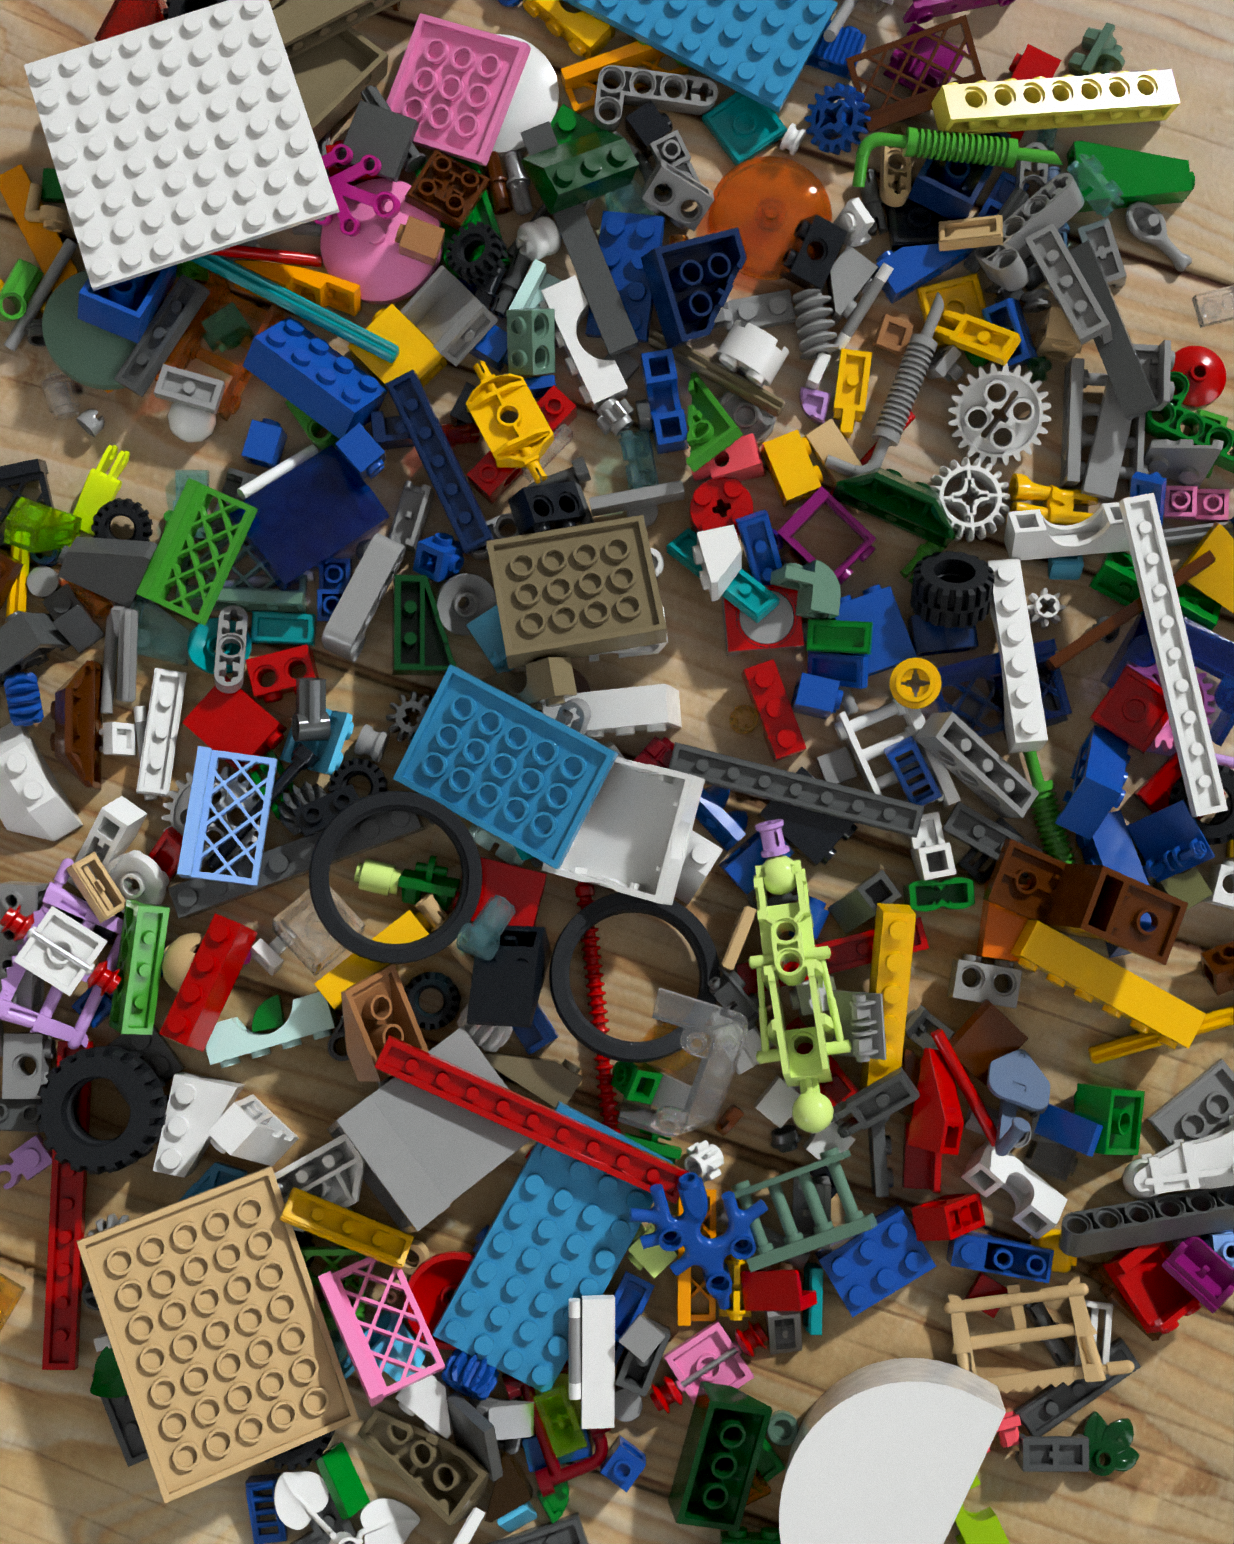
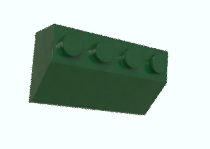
M701 1381L668 1499L676 1523L739 1532L773 1411L770 1406L732 1386Z

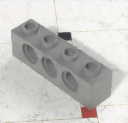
M953 712L932 713L915 737L922 746L1002 818H1023L1039 794L1029 782Z

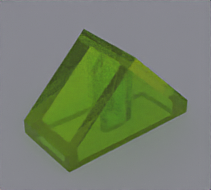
M564 1384L533 1396L556 1458L587 1447L575 1402L569 1399V1392Z

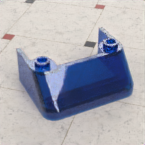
M1144 611L1138 614L1100 680L1111 689L1114 687L1128 661L1140 667H1150L1156 664ZM1183 616L1194 666L1221 680L1214 692V701L1222 711L1210 729V735L1215 744L1222 746L1234 726V642Z

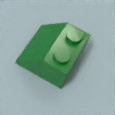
M1077 1084V1091L1074 1095V1114L1103 1125L1094 1153L1104 1155H1138L1145 1091L1095 1084Z

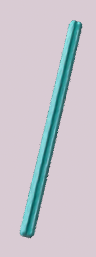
M205 255L191 260L389 363H393L399 355V347L394 343L224 256Z

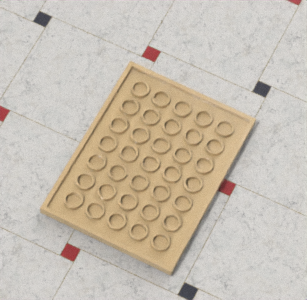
M272 1166L76 1241L164 1504L359 1420L293 1226L279 1220L285 1203Z

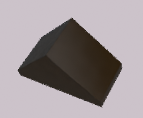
M505 1451L501 1459L503 1476L495 1481L485 1521L490 1523L530 1501L533 1495V1488L515 1455Z

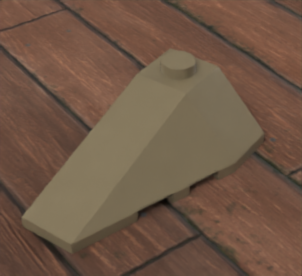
M380 1408L374 1411L358 1434L449 1526L467 1518L486 1492L490 1473L468 1451Z

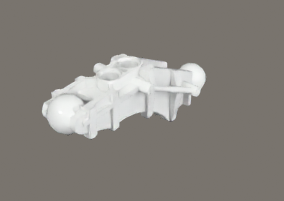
M1228 1115L1229 1125L1213 1134L1185 1142L1184 1139H1175L1172 1145L1154 1155L1151 1153L1140 1154L1141 1159L1132 1161L1125 1168L1123 1173L1125 1190L1131 1197L1143 1200L1155 1198L1159 1194L1166 1192L1234 1186V1115Z

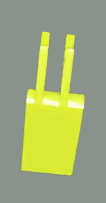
M109 445L106 448L97 468H92L88 474L69 523L71 527L91 536L95 535L91 529V525L94 524L93 517L97 514L99 508L109 501H113L119 492L122 481L117 478L129 461V451L121 450L117 456L118 446ZM114 462L109 474H105L108 468Z

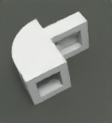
M939 811L923 814L917 838L909 837L912 847L910 849L911 857L919 879L929 880L956 874L950 842L945 843Z

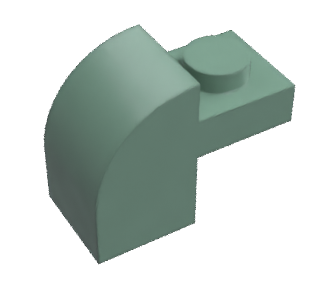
M814 560L803 566L797 563H786L783 567L771 572V585L798 591L796 616L829 620L839 616L840 584L832 569L823 562Z

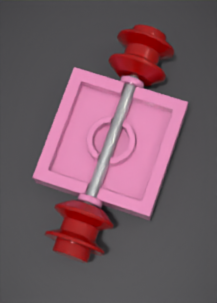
M717 1319L664 1354V1358L677 1377V1380L674 1381L664 1376L663 1386L658 1388L654 1384L651 1385L653 1392L649 1396L657 1410L660 1412L664 1409L669 1414V1405L676 1402L681 1406L683 1404L682 1393L686 1391L693 1404H695L701 1381L728 1385L738 1389L753 1379L754 1375L741 1354L744 1352L745 1355L754 1358L755 1348L760 1346L765 1350L767 1349L764 1342L769 1340L759 1323L753 1325L749 1320V1329L744 1332L736 1329V1341L732 1342Z

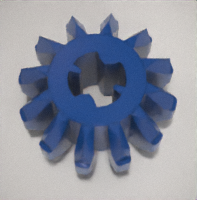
M33 672L14 673V675L6 676L4 687L11 723L14 726H31L33 723L42 722L44 715L37 676Z
M455 1349L445 1362V1369L441 1374L443 1381H445L447 1386L452 1387L454 1391L461 1393L463 1396H468L473 1400H486L497 1384L498 1370L496 1367L487 1364V1358L482 1361L477 1359V1353L471 1356L459 1349Z

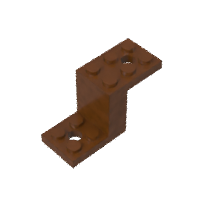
M1005 839L983 897L986 901L1030 920H1038L1065 935L1104 940L1159 965L1167 964L1189 904L1106 866L1065 863L1012 839ZM1024 872H1027L1031 878V884L1026 890L1021 889L1019 886V877ZM1147 912L1151 917V925L1144 931L1140 926V918Z

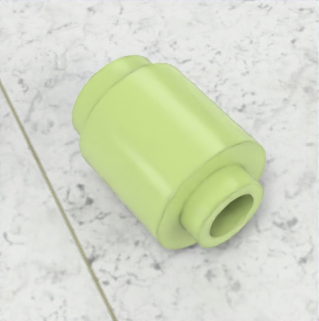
M366 858L364 864L358 863L354 882L359 883L358 889L385 896H389V894L397 895L399 891V877L402 876L403 870L396 869V865Z

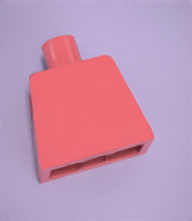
M754 434L741 436L731 446L724 449L696 472L692 471L694 481L710 477L712 479L726 477L745 481L766 476L759 445ZM729 461L727 465L720 467L721 463Z

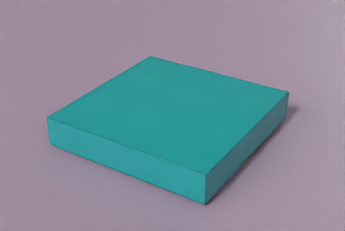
M736 92L702 116V122L737 169L784 137L788 130L772 109L739 92Z

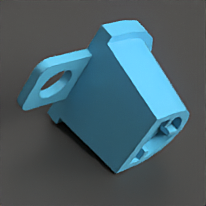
M388 1311L382 1312L376 1327L394 1332L399 1315ZM402 1323L398 1334L416 1340ZM367 1329L363 1330L365 1337L367 1336L369 1331ZM373 1332L369 1341V1347L372 1351L385 1355L391 1338ZM395 1340L389 1357L407 1363L413 1346ZM417 1348L411 1365L420 1368L425 1359L426 1351ZM348 1355L340 1364L345 1379L355 1370ZM375 1358L377 1365L380 1367L382 1360ZM386 1363L383 1371L398 1382L401 1380L404 1368ZM408 1371L406 1377L415 1374V1372Z

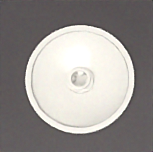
M496 34L525 42L531 48L492 150L498 153L499 158H502L509 152L517 151V153H523L527 151L521 137V132L548 121L551 123L558 112L559 88L551 63L538 48L521 38Z

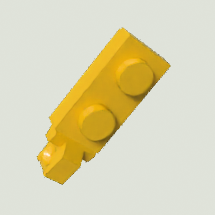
M843 348L840 350L832 411L834 412L833 419L840 420L839 430L844 438H851L854 422H861L862 415L865 413L872 352Z

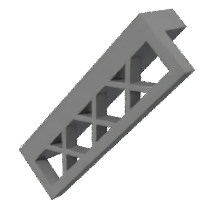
M1054 223L1024 238L1026 246L1081 345L1097 336H1100L1104 344L1112 341L1110 323Z

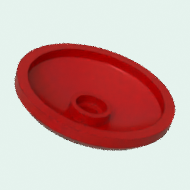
M460 1251L436 1254L420 1264L411 1275L408 1284L431 1335L451 1299L447 1293L457 1288L474 1255ZM409 1305L406 1312L413 1314ZM407 1319L412 1330L418 1335L420 1330L418 1323ZM422 1334L421 1340H423L424 1342H426L425 1339H424V1336H423V1334ZM432 1336L437 1348L443 1350L457 1349Z

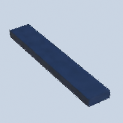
M411 370L386 383L385 385L464 553L469 554L487 545L486 541L495 540L417 373Z

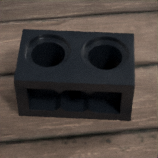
M574 481L523 487L508 500L519 535L576 526V523L586 516Z

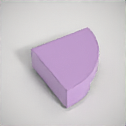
M801 387L799 399L803 412L811 421L822 425L825 423L831 393Z

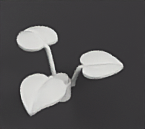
M311 1471L283 1472L279 1475L274 1489V1505L280 1520L291 1529L301 1530L313 1519L331 1538L329 1544H363V1542L364 1544H404L412 1530L420 1522L419 1516L406 1504L395 1499L378 1498L369 1502L361 1510L360 1522L363 1529H360L356 1534V1538H354L345 1531L335 1533L317 1514L326 1507L329 1500L327 1486L323 1478Z

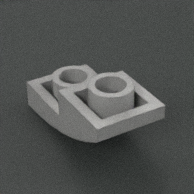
M678 129L649 144L656 164L661 158L701 183L690 162L691 156ZM665 184L668 192H670L671 187L668 184Z
M649 1064L663 1075L651 1104L679 1119L685 1118L696 1088L673 1078V1074ZM641 1078L638 1088L643 1090L647 1078Z

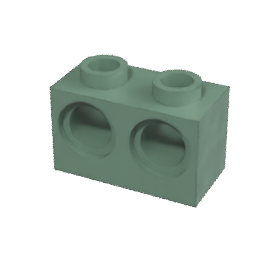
M523 308L506 310L508 374L541 375L556 373L554 309Z

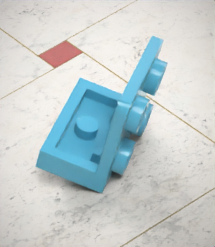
M326 708L331 725L328 740L295 741L291 727L280 760L292 763L293 750L301 742L320 758L314 767H309L308 770L332 775L334 770L337 771L342 763L343 753L341 750L344 741L350 738L353 731L352 714L332 711Z

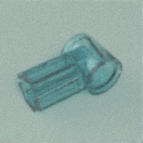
M498 895L490 897L473 924L466 923L459 931L456 943L457 948L460 951L484 960H491L498 951L500 935L516 913L514 905L510 904L504 897Z

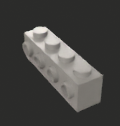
M22 881L0 883V920L10 907L16 910L20 905V913L25 917L32 914L33 911L40 910L48 883ZM0 925V932L4 928L2 925ZM10 930L0 933V991L2 989L1 979L7 977L6 968L13 966L12 956L18 955L17 945L23 944V939L13 941L14 933ZM26 969L11 1002L39 1012L44 999V980Z

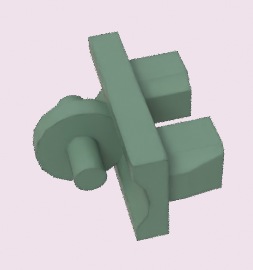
M1106 23L1103 30L1088 27L1082 39V48L1090 50L1088 56L1077 52L1073 53L1068 63L1069 73L1075 76H1087L1092 73L1109 74L1110 71L1122 70L1125 60L1120 54L1123 48L1117 44V40L1113 37L1115 25Z

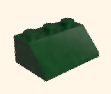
M603 129L525 157L521 161L550 215L630 185L639 166L625 138Z

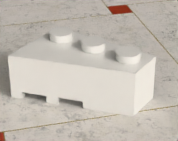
M253 1094L234 1102L206 1132L211 1137L210 1143L220 1153L225 1154L227 1152L230 1156L269 1166H274L299 1139L294 1132Z

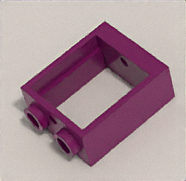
M821 486L777 533L805 562L810 563L816 560L793 536L826 504L863 540L834 571L839 584L842 585L854 572L850 567L858 559L864 562L876 550L872 546L876 538Z

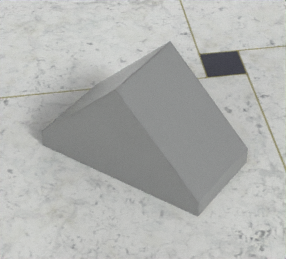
M764 1311L770 1355L802 1351L800 1311Z

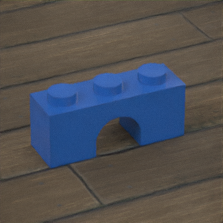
M673 349L642 353L641 369L646 397L651 411L657 455L688 449V431L684 409H681L678 377Z

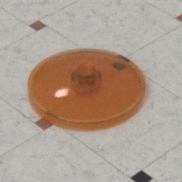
M775 156L753 158L731 169L715 188L713 193L715 200L711 204L708 214L710 234L738 227L747 257L739 272L761 280L784 279L780 276L783 268L781 261L785 252L792 248L796 239L794 236L795 229L802 219L817 214L832 223L830 200L819 179L803 165L790 159ZM808 245L807 254L813 260L815 251L812 246Z

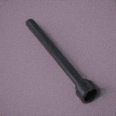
M301 742L293 750L292 763L274 782L271 806L302 770L306 771L309 767L313 768L320 760ZM260 799L248 814L252 817L262 810L264 801ZM245 816L238 826L248 820V818ZM261 817L256 819L254 822L257 823L261 819ZM252 824L236 834L240 842L254 827ZM232 837L217 850L226 859L238 844ZM214 852L208 859L207 866L215 870L223 862Z

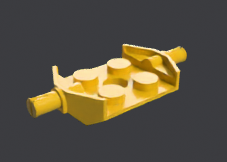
M480 361V366L477 362L473 369L480 379V384L471 392L466 401L467 412L471 413L492 452L496 466L502 468L526 467L529 469L536 484L541 483L540 478L542 482L545 481L547 475L539 462L553 443L554 433L522 376L510 373L499 376L491 375L485 361ZM507 411H513L518 415L517 420L513 423H505L500 418Z

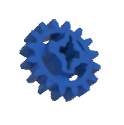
M836 83L834 88L826 85L824 87V95L818 93L814 95L817 103L815 105L808 104L812 115L805 117V121L811 123V126L806 129V134L814 136L811 143L819 146V150L840 155L841 150L849 153L851 152V143L857 145L861 143L858 137L859 134L868 133V130L863 125L871 121V117L866 116L864 113L870 108V104L862 102L865 95L856 91L855 87L848 84L845 86L841 83Z

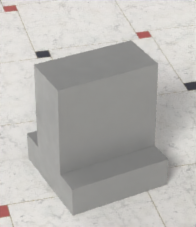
M463 1026L428 1051V1053L509 1089ZM396 1077L392 1078L327 1128L333 1139L345 1133L352 1142L354 1148L365 1160L363 1180L398 1228L404 1233L418 1232L450 1207L451 1202L531 1140V1138Z

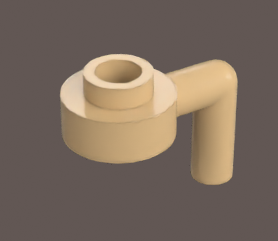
M31 183L24 213L25 219L28 222L44 223L43 227L53 232L60 233L63 229L70 228L66 210L49 205H42L39 210L43 187Z
M413 1239L410 1250L415 1251L419 1257L414 1258L409 1252L402 1268L407 1282L417 1267L429 1258L428 1248L417 1239ZM396 1276L394 1282L400 1284ZM390 1288L386 1302L394 1303L402 1291Z

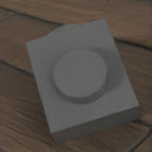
M922 1005L917 1010L913 1009L906 1016L905 1035L923 1050L925 1047L938 1049L931 1037V1033L935 1030L943 1029L948 1040L955 1034V1032L931 1015Z

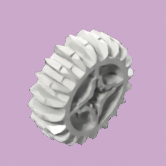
M964 457L961 461V466L955 459L951 460L949 468L944 465L941 466L939 469L940 475L934 474L931 478L933 485L930 487L932 491L939 495L952 529L955 532V541H959L963 534H965L967 542H972L975 534L980 540H983L986 537V531L990 534L997 531L995 524L1002 525L1005 521L1001 514H1007L1010 510V507L1004 503L1011 499V495L1002 493L1008 487V482L998 483L997 480L1002 476V473L998 471L992 475L989 472L993 467L992 463H988L985 468H981L980 458H977L973 465H970L968 457ZM961 478L962 483L959 485V492H952L950 496H944L946 485L954 479ZM974 479L983 484L987 491L978 489ZM965 494L970 496L969 499H973L971 505L965 504L966 501H962V497ZM985 504H991L988 517L982 521L974 522V516L977 514L976 509L984 507ZM948 509H955L956 511H958L961 516V521L955 518L948 511Z

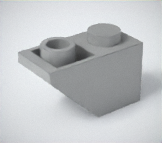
M850 245L846 247L834 262L826 280L828 296L832 297L830 308L834 309L831 318L835 321L836 325L843 317L847 320L849 319L858 304L855 301L862 293H865L878 269V266Z

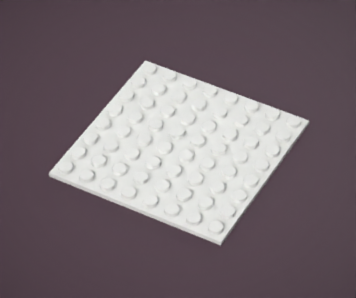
M227 0L24 65L93 291L340 212L269 0Z

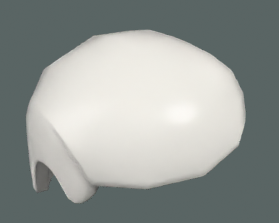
M173 403L168 413L170 430L175 436L185 442L192 443L205 440L213 433L217 423L216 414L178 403Z

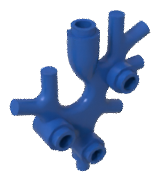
M694 1172L685 1173L680 1176L677 1189L684 1209L680 1216L671 1214L662 1184L652 1185L650 1192L654 1206L650 1209L630 1208L629 1212L630 1222L655 1224V1232L640 1236L643 1250L660 1245L665 1251H676L684 1246L685 1251L683 1255L670 1265L672 1272L678 1276L691 1266L697 1265L701 1267L708 1292L713 1298L717 1299L720 1309H729L732 1306L729 1296L732 1293V1279L724 1260L730 1254L739 1260H745L753 1256L756 1251V1244L750 1224L769 1210L767 1205L760 1199L746 1210H741L738 1208L734 1192L727 1191L723 1193L721 1197L728 1218L727 1230L716 1238H707L700 1232V1227L705 1220L708 1209L707 1193L701 1177H698Z

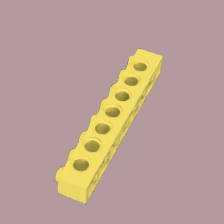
M1149 69L1144 72L1092 73L1087 76L1068 74L1057 78L1039 76L1027 80L1010 78L997 82L980 80L967 84L951 82L942 85L931 104L938 131L942 130L943 133L949 131V134L951 132L956 134L961 132L962 135L963 133L969 135L1163 121L1177 108L1180 100L1172 71Z

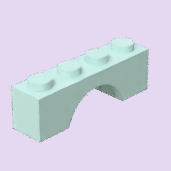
M316 992L293 999L292 1010L288 1020L281 1028L272 1033L252 1032L238 1017L217 1022L205 1048L210 1065L220 1062L221 1068L240 1063L239 1056L251 1053L252 1059L271 1054L270 1047L282 1044L283 1050L301 1045L300 1038L308 1035H313L314 1040L331 1036V1029L337 1027L339 1023L335 1009L332 1008L321 992Z

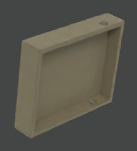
M272 0L270 2L272 10L281 6L286 0ZM352 27L289 60L317 143L362 99L361 92L367 86H376L387 75L388 54Z
M643 515L486 541L508 669L525 667L526 664L548 657L577 658L667 642V626Z

